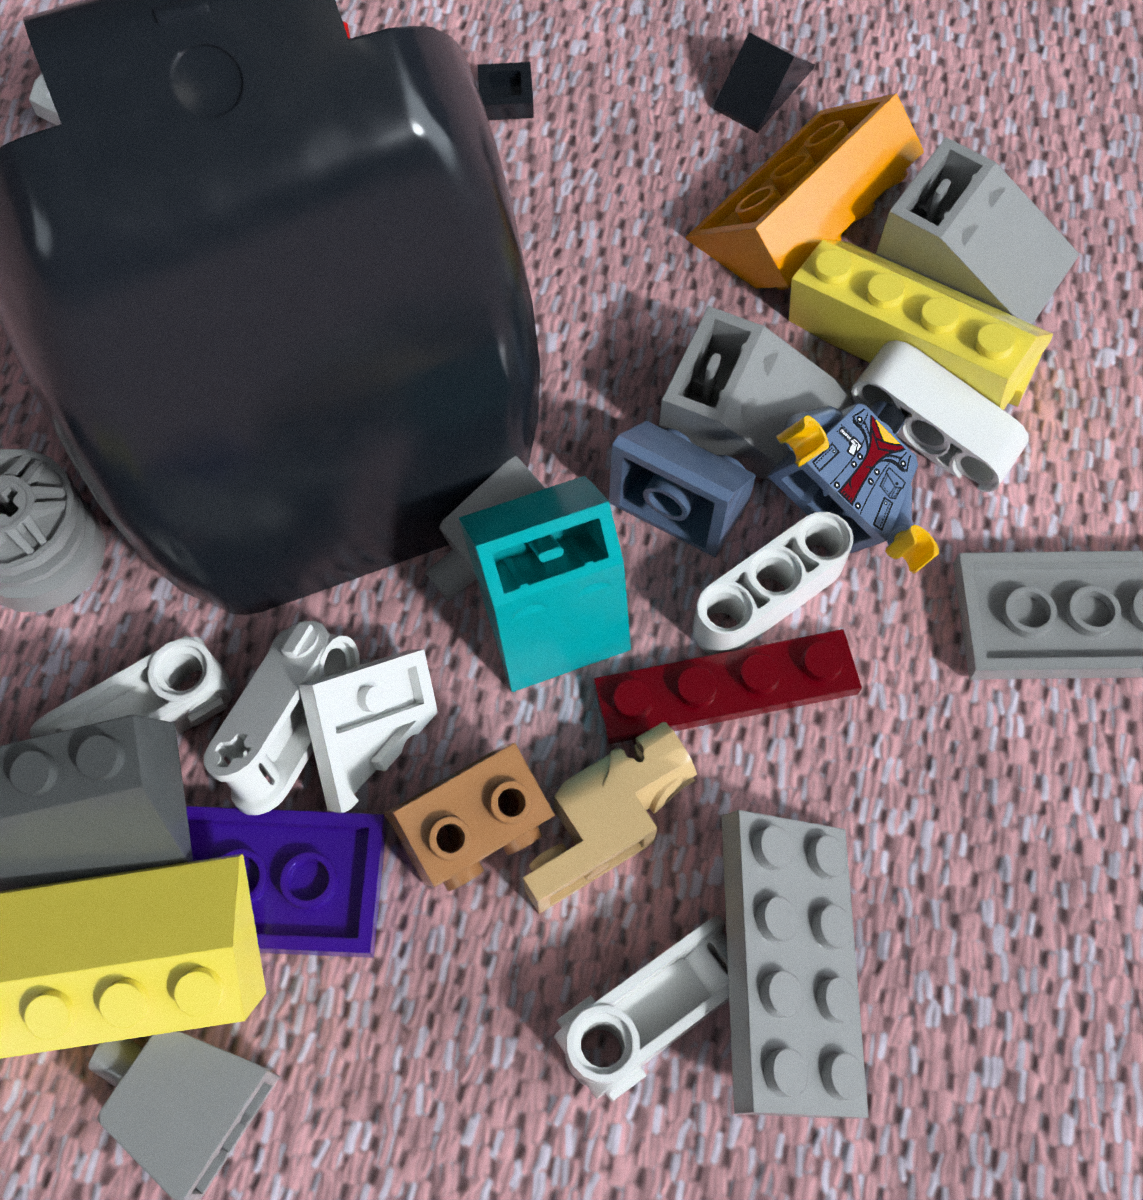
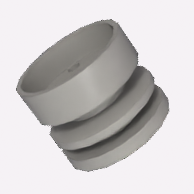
M0 449V605L18 612H45L70 603L92 584L103 565L106 540L100 522L89 505L82 499L81 493L73 485L68 474L51 457L29 449Z

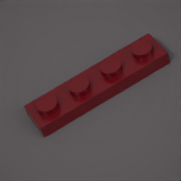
M844 629L594 678V688L607 745L634 740L662 722H666L673 731H679L858 695L862 689Z

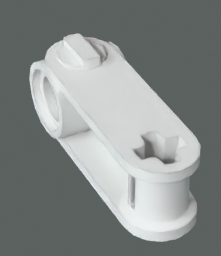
M304 621L298 622V624L280 632L273 640L268 654L209 743L204 754V766L208 773L214 779L227 783L231 788V799L240 812L246 815L264 814L277 807L288 795L314 751L299 685L359 666V651L355 642L350 637L329 634L322 623ZM225 756H226L227 759L230 761V764H229V765H228V764L226 763V761L224 760V757H225ZM266 775L270 778L272 784H270L268 780L265 778Z
M184 636L181 639L166 643L154 653L48 712L32 725L29 734L31 738H36L134 714L173 722L176 726V734L179 735L228 708L227 704L232 698L231 682L228 673L208 651L202 639ZM202 671V676L197 684L190 689L180 691V685L185 677L190 673Z
M720 915L714 916L598 1001H595L592 995H590L557 1019L561 1029L555 1034L554 1038L565 1053L568 1068L581 1084L589 1088L596 1099L606 1094L611 1102L616 1100L647 1076L642 1066L729 1001L727 936L723 932L726 923ZM594 1030L608 1031L619 1041L621 1058L617 1063L609 1067L595 1066L583 1055L581 1050L582 1039Z

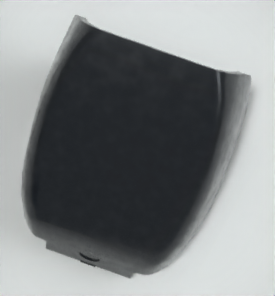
M81 0L23 17L32 49L61 124L20 137L0 147V324L72 464L114 525L140 557L180 591L227 612L239 615L264 612L448 546L449 543L439 529V526L453 510L513 457L517 456L528 468L539 419L540 358L533 303L512 200L485 107L461 46L450 35L433 27L423 26L387 28L348 39L335 0Z

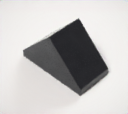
M749 32L713 109L758 133L814 69L815 64L772 41Z

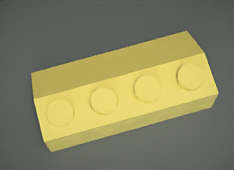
M822 240L791 279L790 322L827 343L869 363L888 341L898 340L906 342L923 352L1002 410L1005 409L1012 399L1016 388L1041 352H1044L1053 336L1052 333L847 241Z
M243 854L0 891V1059L242 1022L248 1018L266 994Z

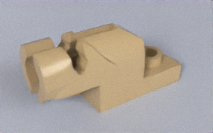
M666 722L658 724L635 738L637 743L634 745L636 760L627 757L623 749L615 748L609 755L568 778L561 785L554 796V810L576 845L567 850L564 844L553 846L541 853L529 864L532 872L523 877L524 888L538 914L654 844L657 826L646 810L651 809L653 814H655L680 790L695 781L693 777L697 775L684 745Z

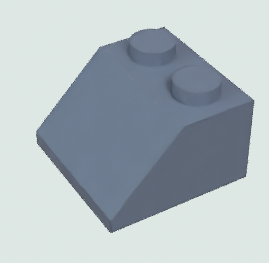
M644 421L619 434L612 444L609 503L716 558L750 501L756 474L746 470L739 461L730 456L715 455L693 444L687 436L675 429H663L653 423Z

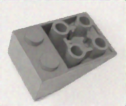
M945 137L889 211L876 255L1033 325L1077 260L1079 253L995 161Z
M708 306L662 398L659 427L675 429L687 436L693 444L715 455L730 456L739 461L746 470L756 474L757 477L773 482L768 477V474L791 452L785 443L780 444L776 436L785 430L786 422L792 415L828 405L842 411L856 403L853 400L851 390L765 326Z

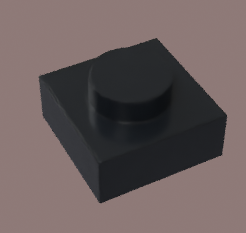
M530 62L477 65L479 93L488 120L534 118Z

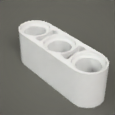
M894 340L884 344L851 390L855 403L864 404L869 409L879 401L889 402L898 407L904 414L905 422L896 436L959 479L964 475L980 484L977 489L982 492H992L999 487L1028 443V433L1015 418L923 352L906 342Z
M830 512L810 514L708 585L700 594L692 626L693 637L698 646L712 655L742 649L832 584L840 576L853 545V533L848 523L840 516ZM818 545L824 547L832 556L822 557L815 555L808 549V546ZM773 579L782 584L785 590L772 592L762 587L758 581ZM715 613H724L734 618L738 625L731 628L719 627L711 622L708 616Z

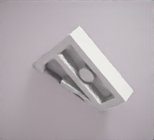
M424 649L406 650L299 685L327 811L344 813L351 810L359 801L354 795L376 770L386 771L402 753L403 746L408 738L419 734L438 713Z

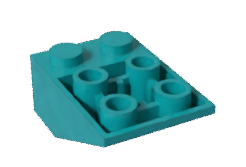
M585 475L459 517L511 692L631 650L624 560L610 503Z

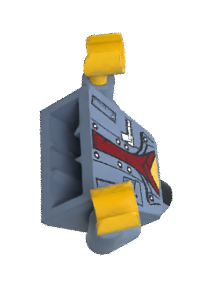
M879 401L873 404L870 409L861 403H856L842 411L828 405L792 415L786 422L785 430L776 436L780 444L785 443L791 452L770 471L768 477L806 515L815 512H830L844 519L853 533L854 541L850 553L886 541L888 544L885 550L887 555L893 559L903 557L908 564L909 571L913 574L939 554L938 545L933 537L925 529L914 525L912 522L911 482L918 467L916 455L896 436L905 422L904 414L898 407L889 402Z

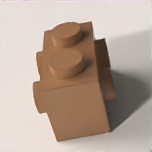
M516 743L498 747L385 812L423 884L435 888L444 883L447 891L454 890L480 875L484 871L480 860L503 847L505 853L511 855L537 841L543 836L538 826L555 816ZM501 793L507 800V808L504 813L498 807V798ZM444 826L448 832L449 840L447 845L440 849L436 836L439 829Z

